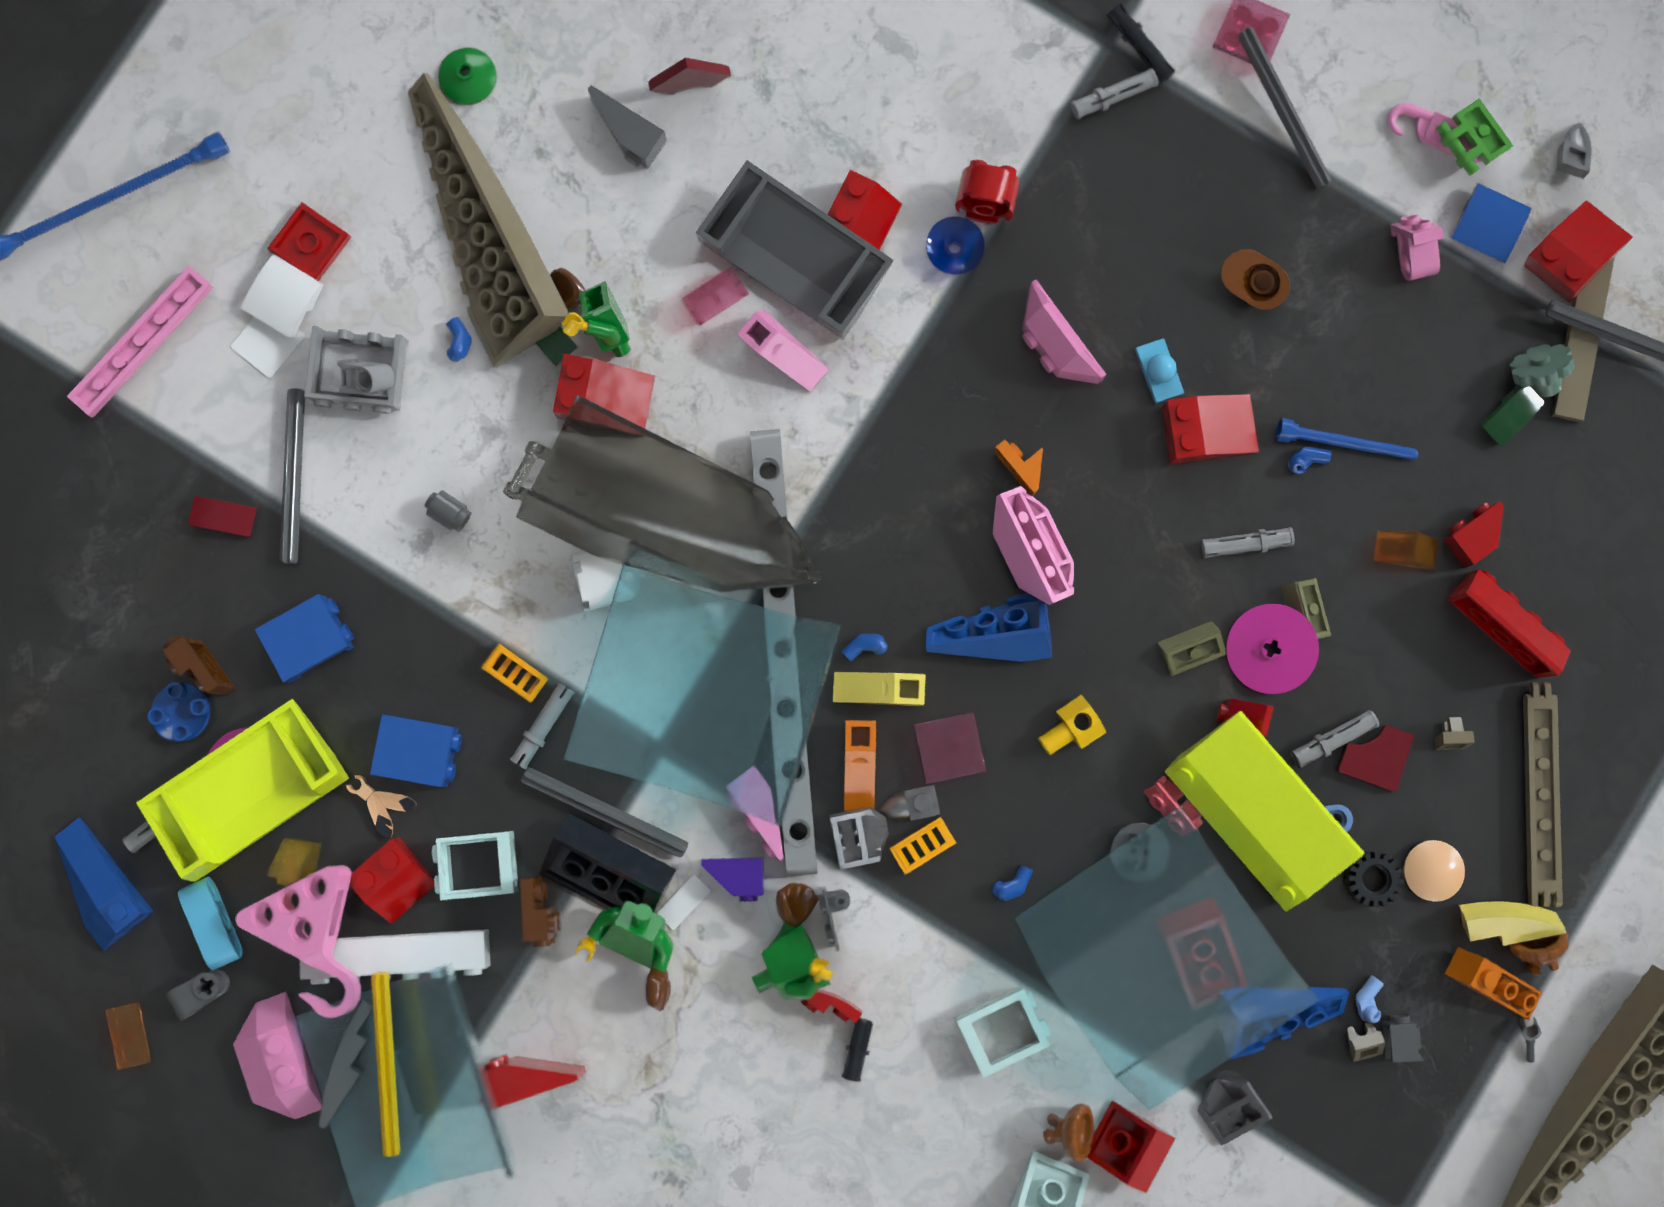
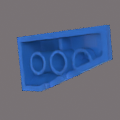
M1031 594L1016 595L1007 598V604L993 609L989 605L980 608L981 613L968 618L957 616L927 627L926 650L932 653L1019 662L1052 658V641L1047 603Z
M77 818L54 837L84 926L103 951L107 950L154 912L81 818Z
M1247 985L1222 991L1217 1008V1016L1228 1060L1266 1049L1264 1043L1280 1037L1282 1041L1291 1037V1032L1303 1025L1307 1028H1312L1343 1014L1349 992L1346 988Z

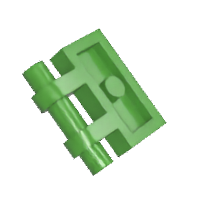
M1480 98L1452 117L1458 127L1452 130L1445 121L1435 128L1442 137L1440 139L1444 147L1448 146L1457 158L1456 164L1460 169L1464 168L1469 176L1480 170L1474 162L1475 158L1479 156L1483 163L1488 165L1514 146ZM1462 135L1465 136L1473 147L1468 152L1458 139Z

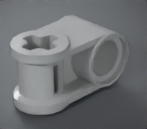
M362 359L337 361V366L341 368L342 385L339 386V391L342 393L369 394L388 390L394 384V372L385 363L367 362Z

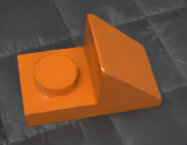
M1003 440L995 447L993 452L1026 492L1033 496L1039 489L1043 448L1024 462L1021 459L1023 457L1021 450L1014 443L1009 445L1006 440Z

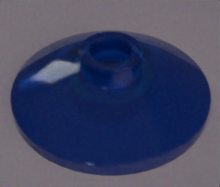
M954 216L940 220L931 228L926 240V252L930 262L941 272L950 275H961L973 270L980 263L985 250V240L981 230L975 223L963 217ZM954 244L958 245L960 251L952 253L949 247Z

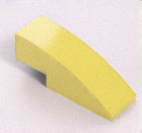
M1500 901L1459 905L1462 924L1470 942L1499 936L1503 946L1566 933L1565 927L1557 913L1541 907Z

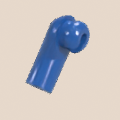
M454 317L446 323L454 336L446 353L451 361L458 362L468 355L472 338L459 317Z
M1302 447L1291 456L1288 467L1294 474L1299 475L1303 474L1306 471L1305 469L1312 463L1329 465L1331 450Z
M860 634L841 652L852 662L862 651H872L876 655L884 654L887 650V643L879 634Z
M1019 865L1013 880L1005 883L1001 881L994 883L992 894L1001 901H1008L1021 896L1028 885L1033 870Z

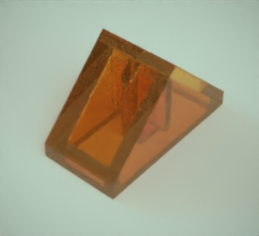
M1378 531L1374 561L1434 570L1438 540L1420 532Z

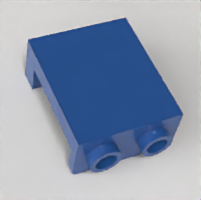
M317 594L255 629L283 682L292 684L301 679V674L342 651L354 649L351 640L354 639L353 634L346 624L342 625L339 621L337 614L340 611L332 598L327 599L326 596Z
M382 714L370 774L426 785L448 787V783L453 782L456 773V764H452L454 753L459 752L462 742V735L458 734L459 728Z

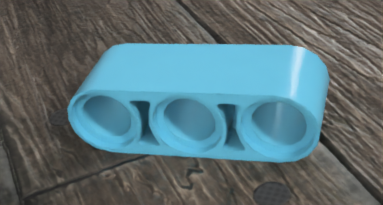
M207 876L179 889L178 897L207 966L211 970H216L242 958L243 949L214 881Z

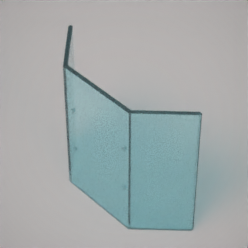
M623 565L564 759L645 781L739 810L782 826L841 625L792 616L695 589Z
M1182 805L1015 917L1049 984L1115 1078L1149 1110L1319 1001V998L1289 963L1222 869Z
M452 963L389 983L400 1153L397 1156L385 1157L382 1151L373 1011L360 1030L361 1033L370 1039L353 1063L354 1066L363 1072L329 1123L355 1207H373L438 1182L499 1168L505 1169L507 1178L513 1177L517 1163ZM372 989L361 993L356 1007L345 1015L327 1018L312 1010L295 1016L322 1102L332 1063L345 1031L362 1001L367 998L373 1002ZM343 1000L334 1002L330 1005L337 1007L343 1002Z

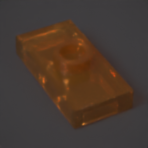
M135 1002L105 1010L117 1070L151 1062L140 1003Z

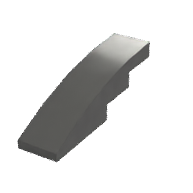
M367 998L362 1001L347 1027L333 1060L324 1091L319 1126L323 1129L329 1125L363 1072L354 1066L353 1063L370 1039L360 1032L373 1011V1002Z

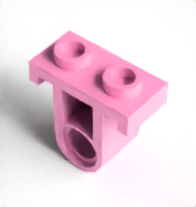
M1418 215L1404 216L1400 218L1401 222L1390 224L1391 235L1393 237L1397 236L1400 266L1404 278L1410 281L1438 274L1440 271L1438 240L1443 239L1442 226L1431 223L1430 220L1421 219Z

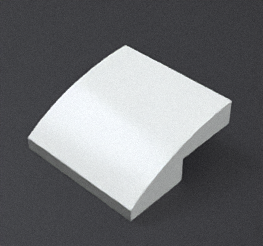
M272 255L254 280L240 308L289 338L295 337L306 311L313 310L323 284L278 256Z

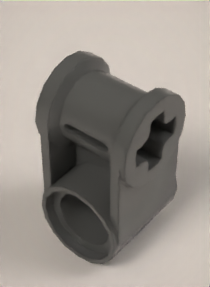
M221 969L211 970L168 991L165 996L179 1021H182L224 995L230 987V979L227 973ZM213 981L214 985L210 989L208 984Z

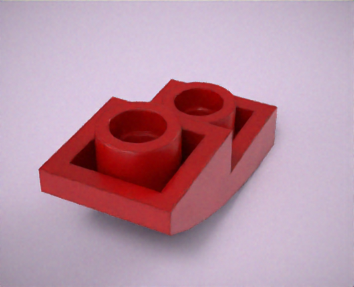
M818 989L812 998L800 1001L811 1012L815 1013L819 1010L823 1014L831 1004L835 1007L832 1012L844 1022L850 1019L856 1023L863 1014L862 1010L855 1004L822 989Z

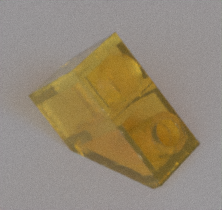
M284 838L268 870L267 876L277 878V884L290 886L315 873L322 843L296 838Z

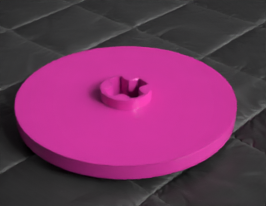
M1264 604L1248 610L1237 619L1228 635L1226 650L1229 665L1235 676L1243 684L1258 692L1279 694L1297 688L1309 678L1318 660L1319 643L1313 626L1300 612L1281 604ZM1275 640L1279 642L1278 648L1281 649V653L1279 655L1274 654L1271 658L1267 656V650L1264 649L1265 643L1271 644Z

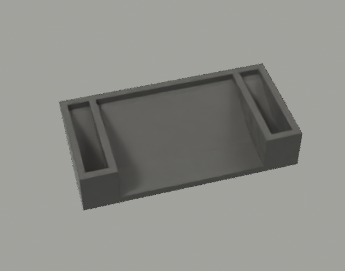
M746 160L696 231L699 242L842 340H844L894 262L892 258L748 160Z

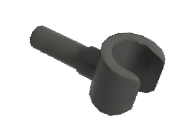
M1533 1017L1534 1023L1530 1027H1526L1523 1018H1520L1518 1021L1519 1028L1526 1042L1527 1062L1530 1063L1535 1062V1039L1541 1035V1029L1535 1017Z

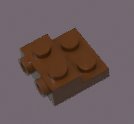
M176 636L164 644L165 649L163 652L168 658L165 660V663L175 675L192 677L194 683L202 692L206 691L211 694L227 696L236 690L234 684L203 641Z
M530 876L520 879L523 942H532V947L551 946V944L555 943L557 931H561L562 919L561 913L556 912V905L544 906L543 901L548 900L547 882H543L542 876Z

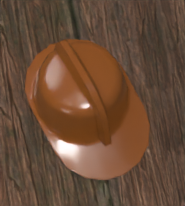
M1243 249L1232 253L1224 261L1221 268V278L1225 287L1258 309L1270 310L1278 307L1286 300L1290 291V280L1287 273L1278 264L1251 249Z

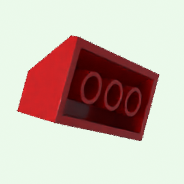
M1480 569L1469 572L1448 595L1446 599L1536 679L1558 676L1563 671L1571 652L1564 645L1565 640L1558 633L1547 630L1541 624L1542 619L1532 611H1526L1518 604L1520 602L1513 593L1507 590L1503 591L1496 584L1497 580L1489 572L1481 571Z

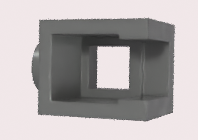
M1392 1015L1391 1021H1381L1382 1036L1385 1040L1384 1059H1391L1393 1063L1424 1061L1418 1052L1421 1049L1420 1027H1417L1416 1023L1410 1021L1409 1015Z

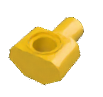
M1080 695L1056 711L1061 723L1040 736L1038 740L1048 755H1052L1073 740L1079 748L1083 749L1107 732L1093 708ZM1079 713L1086 715L1089 720V725L1085 730H1079L1074 724L1075 716Z

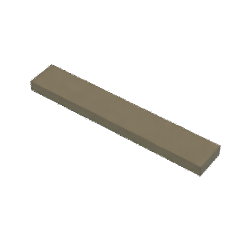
M1614 258L1573 299L1572 307L1603 319ZM1568 325L1564 346L1571 349L1575 369L1570 376L1562 378L1561 390L1554 397L1551 416L1575 422L1584 421L1600 337Z

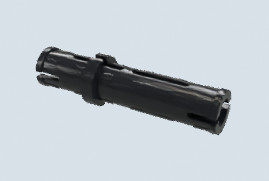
M1122 3L1115 6L1107 14V17L1119 29L1124 42H1129L1145 64L1154 70L1161 84L1176 72L1142 30V24L1136 22L1130 16Z

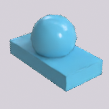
M1164 338L1135 349L1155 405L1184 394L1176 372V362L1170 356Z

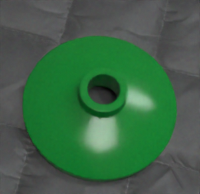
M468 47L457 49L445 57L439 68L438 80L442 91L450 100L458 104L472 105L483 101L491 94L496 85L497 73L494 63L486 53ZM470 69V73L467 76L461 75L462 70Z

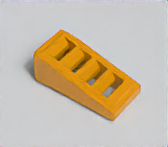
M499 643L481 666L483 670L530 703L549 679ZM502 654L506 655L507 658L499 669L495 671L492 667ZM514 661L517 665L509 676L505 678L503 673L511 662ZM524 668L527 672L519 683L515 685L512 683L521 669ZM534 675L537 679L530 689L525 692L522 690L531 676Z
M939 817L889 849L906 875L956 844V841L942 818ZM937 827L945 840V843L941 845L932 832V829ZM924 834L928 835L935 847L932 851L928 849L921 837ZM916 840L925 855L919 857L911 842ZM905 846L914 859L910 864L901 851Z

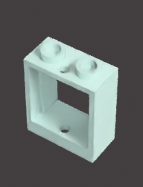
M514 831L436 839V845L432 846V858L434 863H438V875L434 878V887L436 894H440V900L519 892ZM497 840L501 886L453 890L450 845Z
M1021 986L955 1017L983 1078L1050 1046L1047 1038L1051 1036V1033L1044 1019L1038 1021L1033 1011L1038 1008L1031 991L1025 993ZM1019 1000L1038 1040L990 1063L971 1023Z

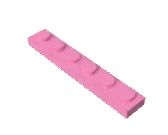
M188 266L67 397L88 416L93 418L214 287L193 268Z

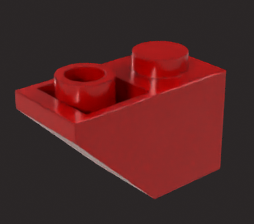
M1501 501L1492 505L1485 502L1472 511L1475 517L1468 522L1462 519L1448 529L1451 534L1443 540L1464 568L1475 565L1498 548L1504 508Z

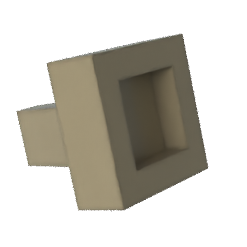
M1449 717L1447 719L1448 722L1442 723L1443 732L1434 738L1435 750H1465L1475 743L1473 731H1464L1461 717Z
M1367 1022L1364 1024V1031L1366 1033L1364 1036L1357 1035L1354 1027L1347 1028L1349 1053L1353 1062L1383 1054L1385 1040L1381 1031H1377L1372 1023Z

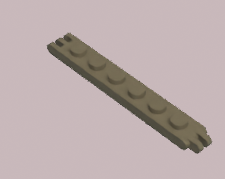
M1530 682L1529 694H1525L1523 697L1528 905L1537 907L1538 895H1540L1541 907H1549L1550 895H1552L1553 907H1562L1557 695L1551 694V684L1549 682L1541 684V694H1539L1538 682Z

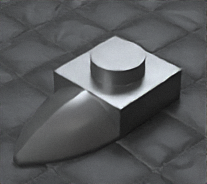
M1577 123L1571 127L1565 136L1564 142L1559 146L1556 170L1584 179L1590 172L1592 147L1589 135L1582 123Z
M930 785L895 794L881 805L878 812L888 819L897 821H912L940 815L935 787Z

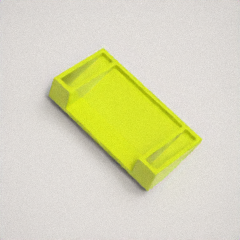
M291 699L136 803L180 878L196 882L348 780L349 777L335 754L295 700Z
M1241 711L1181 753L1164 771L1285 912L1308 899L1364 854L1356 842Z

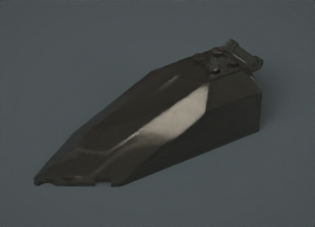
M576 395L552 449L535 441H529L524 450L526 454L512 481L507 482L503 490L504 494L509 498L522 501L516 518L598 558L711 590L732 592L746 589L816 584L823 578V572L816 570L811 563L810 552L786 516L781 517L772 504L774 498L768 490L579 395ZM536 459L544 460L545 463L532 488L527 489L523 487Z

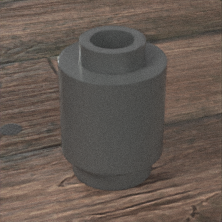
M441 490L438 494L433 492L425 503L427 508L426 515L450 531L454 529L460 532L472 512L467 510V505L444 490Z

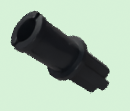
M859 1018L855 1023L850 1045H846L848 1054L841 1077L851 1081H861L865 1057L870 1053L867 1049L873 1027L872 1021Z

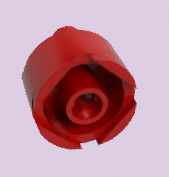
M971 160L970 165L964 168L961 174L955 202L956 210L960 212V208L966 211L965 217L981 223L998 224L999 218L1005 217L1006 222L1010 221L1014 215L1020 181L1016 176L1017 170L1007 165L997 167L988 165L982 160Z

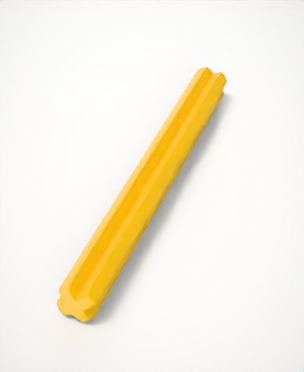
M376 972L372 974L371 983L382 1151L385 1157H393L400 1153L390 984L388 972Z

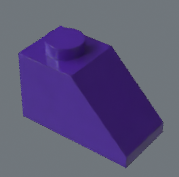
M764 857L706 858L701 860V866L732 896H739L740 902L758 901V896L764 895Z

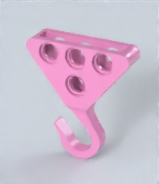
M345 865L325 867L241 910L236 916L238 927L297 957L305 964L342 981L345 987V998L337 1007L308 992L299 994L302 999L312 1006L317 1014L327 1018H334L351 1012L358 1004L361 995L360 982L355 973L344 967L333 956L352 875L351 870ZM321 880L325 884V891L323 894H321L319 891V882ZM294 894L297 895L299 900L297 907L292 902ZM268 907L272 911V918L270 921L267 919L266 911ZM306 922L309 923L311 928L309 936L304 931Z

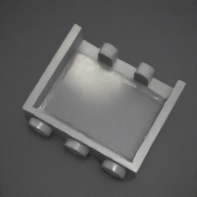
M312 326L304 397L314 401V406L332 408V403L343 404V409L361 411V406L373 407V412L390 414L391 409L400 410L405 353L409 341L399 334H395V338L383 337L379 333L368 332V335H361L344 329H338V332L324 331L318 326ZM362 359L367 362L385 363L394 372V384L388 390L369 394L342 393L339 391V386L342 385L341 368L337 366V361Z

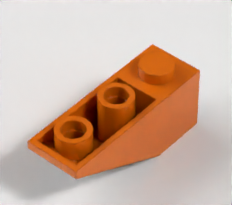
M845 721L844 812L869 806L874 809L876 721Z
M1460 947L1457 948L1445 972V975L1527 1020L1530 1019L1542 995V992L1484 957Z

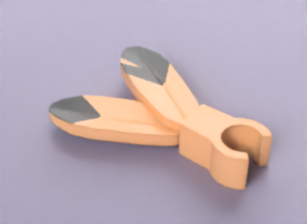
M354 775L356 779L361 781V788L355 790L352 785H346L348 791L359 795L365 801L367 800L370 815L378 832L385 838L392 837L393 824L386 808L406 812L416 808L415 801L402 794L375 791L367 784L363 776Z

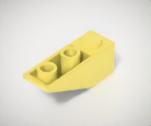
M834 672L833 702L924 706L926 674Z

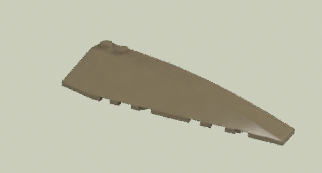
M423 73L408 90V95L417 127H422L423 130L422 146L424 153H429L432 167L429 169L432 181H437L439 192L436 194L447 238L448 240H453L455 247L452 256L455 266H460L463 281L460 282L462 293L468 295L470 306L467 308L469 318L493 367H499L535 345L537 341L555 332L562 325L561 323L569 312L527 229L493 169L430 75Z
M1653 964L1586 1055L1533 1142L1502 1207H1545L1551 1204L1555 1205L1563 1197L1560 1191L1571 1181L1577 1183L1585 1175L1582 1170L1591 1161L1597 1164L1632 1130L1631 1122L1635 1118H1644L1652 1110L1650 1104L1660 1094L1664 1096V971Z

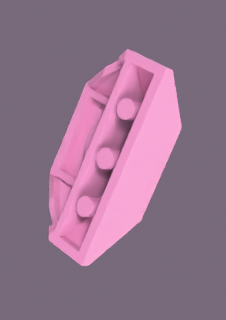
M1037 279L1031 282L1022 327L1024 332L1022 337L1025 343L1031 349L1035 348L1041 355L1040 362L1047 372H1053L1058 378L1095 384L1103 381L1107 375L1046 294Z
M1022 486L996 496L993 536L1018 587L1049 605L1073 595L1074 562L1048 509L1036 498L1027 494Z
M287 991L255 1003L233 1043L252 1103L293 1119H298L321 1110L323 1098Z

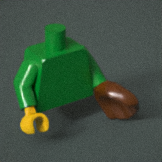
M564 268L553 270L550 276L567 310H572L580 304L583 317L582 319L576 313L568 314L561 323L565 326L563 332L574 337L580 329L584 330V334L594 336L603 352L612 350L615 357H623L631 350L628 344L630 340L628 326L606 281L585 290L582 283Z
M789 883L777 892L776 908L778 915L784 923L777 936L761 954L767 969L752 976L754 985L759 993L775 986L781 997L785 1000L810 999L818 989L830 985L829 980L832 978V972L826 969L830 962L818 957L810 937L802 926V923L806 921L818 902V896L814 893L813 889L803 883Z
M625 901L621 908L613 907L601 911L587 932L588 938H583L579 941L575 955L578 954L580 949H587L589 954L586 962L590 961L596 950V941H600V945L650 968L646 980V1001L652 1008L662 1011L671 993V982L668 979L667 967L674 948L673 942L665 930V919L653 913L648 905H637L631 901Z

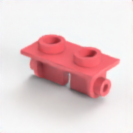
M1162 776L1155 782V785L1144 791L1145 795L1149 798L1150 804L1160 811L1169 822L1170 828L1179 834L1181 838L1197 832L1198 827L1204 823L1200 819L1202 815L1188 799L1179 805L1177 801L1184 794L1170 778L1167 779L1165 776Z

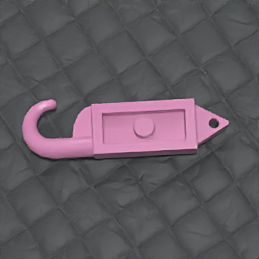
M1410 103L1398 104L1391 109L1388 114V125L1393 133L1398 136L1403 134L1402 130L1396 125V118L1400 114L1408 115L1417 119L1416 134L1421 139V142L1454 155L1448 146L1444 147L1440 139L1442 137L1435 129L1445 121L1452 130L1458 126L1452 118L1438 112H1430ZM1464 135L1458 138L1467 152L1473 148ZM1480 157L1475 158L1474 162L1480 161Z

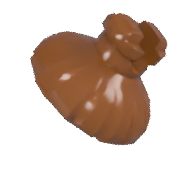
M1566 932L1565 934L1510 944L1509 947L1514 955L1528 962V969L1532 975L1542 974L1540 968L1543 965L1547 964L1551 971L1559 968L1557 959L1562 957L1568 949L1569 937Z
M1076 1104L1068 1110L1064 1118H1059L1054 1113L1049 1114L1047 1122L1050 1126H1054L1055 1129L1050 1130L1046 1128V1131L1044 1130V1141L1048 1144H1055L1056 1141L1060 1142L1064 1153L1071 1161L1083 1163L1090 1153L1094 1138V1119L1090 1106Z

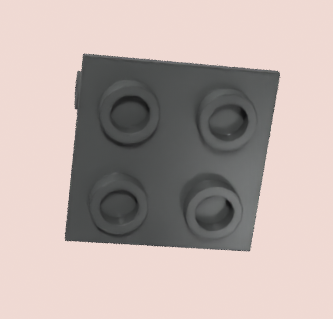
M826 886L822 887L823 894L818 895V901L822 915L828 914L830 924L825 925L829 945L835 944L836 951H840L832 913L846 910L850 905V896L847 891L842 889L827 892Z

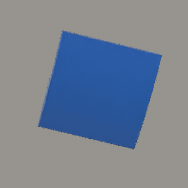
M1477 183L1463 208L1464 212L1450 238L1506 263L1532 208Z

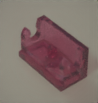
M731 266L684 296L681 302L696 325L700 327L748 296L749 293Z

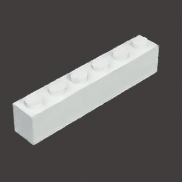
M489 929L337 938L333 956L344 967L354 972L359 981L360 976H369L376 972H388L389 979H391L390 974H402V979L421 978V972H433V977L452 976L451 971L463 970V975L482 974V969L491 966ZM300 960V979H310L311 984L330 983L329 978H335Z

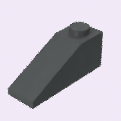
M590 85L587 90L591 101L623 152L625 160L635 167L642 165L649 169L667 142L665 131Z

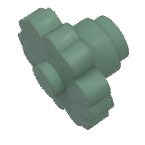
M1543 344L1538 347L1529 348L1526 354L1517 355L1514 361L1511 362L1510 367L1515 384L1523 388L1531 386L1540 397H1550L1561 390L1562 378L1571 375L1575 369V363L1570 348L1562 344L1553 347Z

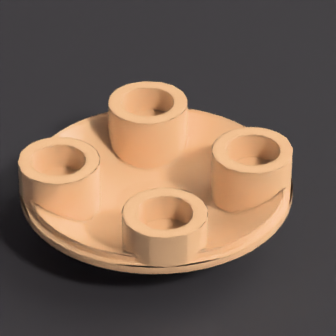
M1427 840L1416 845L1407 855L1402 868V876L1412 892L1428 901H1443L1452 897L1461 888L1465 877L1464 863L1457 850L1445 842Z

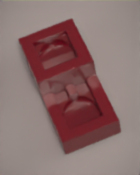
M194 496L188 526L250 538L256 508Z

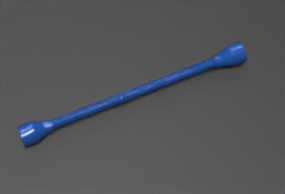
M219 131L205 137L197 147L190 149V152L185 153L182 157L179 156L175 160L173 159L168 161V163L158 166V168L151 169L147 173L145 172L144 175L141 174L137 178L134 177V180L130 179L127 183L124 182L120 186L117 185L113 189L111 188L110 191L107 190L103 194L100 193L96 197L94 196L86 200V202L83 201L79 205H75L68 210L66 209L58 213V215L56 214L55 217L51 216L48 220L45 219L41 223L34 224V226L28 227L24 231L0 235V261L9 257L16 248L24 245L28 239L31 240L35 236L38 237L42 233L44 234L49 230L59 227V225L80 217V215L82 216L83 213L87 214L90 210L93 211L97 207L104 206L107 202L110 203L114 199L121 198L124 194L127 195L131 191L138 190V188L144 187L148 183L155 182V180L169 175V173L172 174V172L178 171L179 168L182 169L186 165L189 166V163L193 164V162L199 163L203 160L218 159L230 153L225 139Z

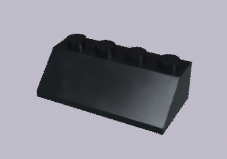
M568 814L552 838L539 874L604 909L621 908L625 901H631L637 905L646 904L655 913L672 881L676 869L613 837L611 834L590 825L586 821Z

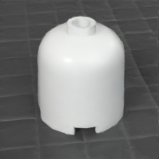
M611 546L571 554L573 563H576L573 564L578 591L581 594V604L584 612L628 601L638 593L640 588L639 578L645 577L641 560L635 561L632 552L627 548Z

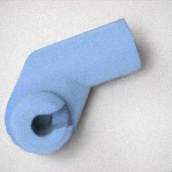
M1372 975L1356 994L1355 1000L1358 1015L1365 1022L1376 1023L1381 1017V1012L1376 1008L1374 997L1384 984Z

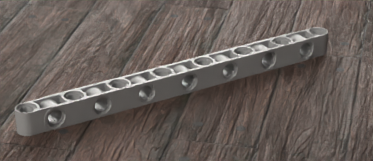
M780 429L750 431L787 877L817 874V861ZM772 466L777 470V473L772 479H764L760 475L762 468ZM772 524L778 525L782 529L780 536L775 539L765 535L766 528ZM776 583H782L787 588V592L782 598H774L770 594L771 587ZM786 642L792 647L790 656L779 658L775 654V648L779 643ZM785 702H792L796 705L797 713L793 718L787 719L781 716L780 707ZM790 762H797L802 767V774L797 779H790L785 774V767ZM797 822L803 823L807 827V835L801 840L794 839L790 834L791 826Z

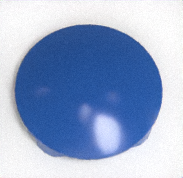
M172 682L154 698L151 709L148 712V721L152 724L154 730L168 741H190L201 734L207 726L210 718V704L205 693L197 686L189 683Z

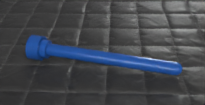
M1280 418L1276 428L1275 439L1279 442L1289 443L1290 441L1301 439L1409 460H1415L1418 457V451L1414 448L1302 428L1291 419Z

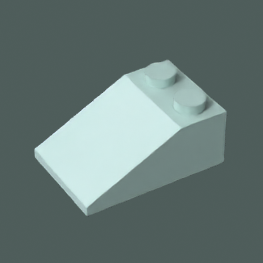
M1033 1151L1010 1207H1081L1090 1174Z

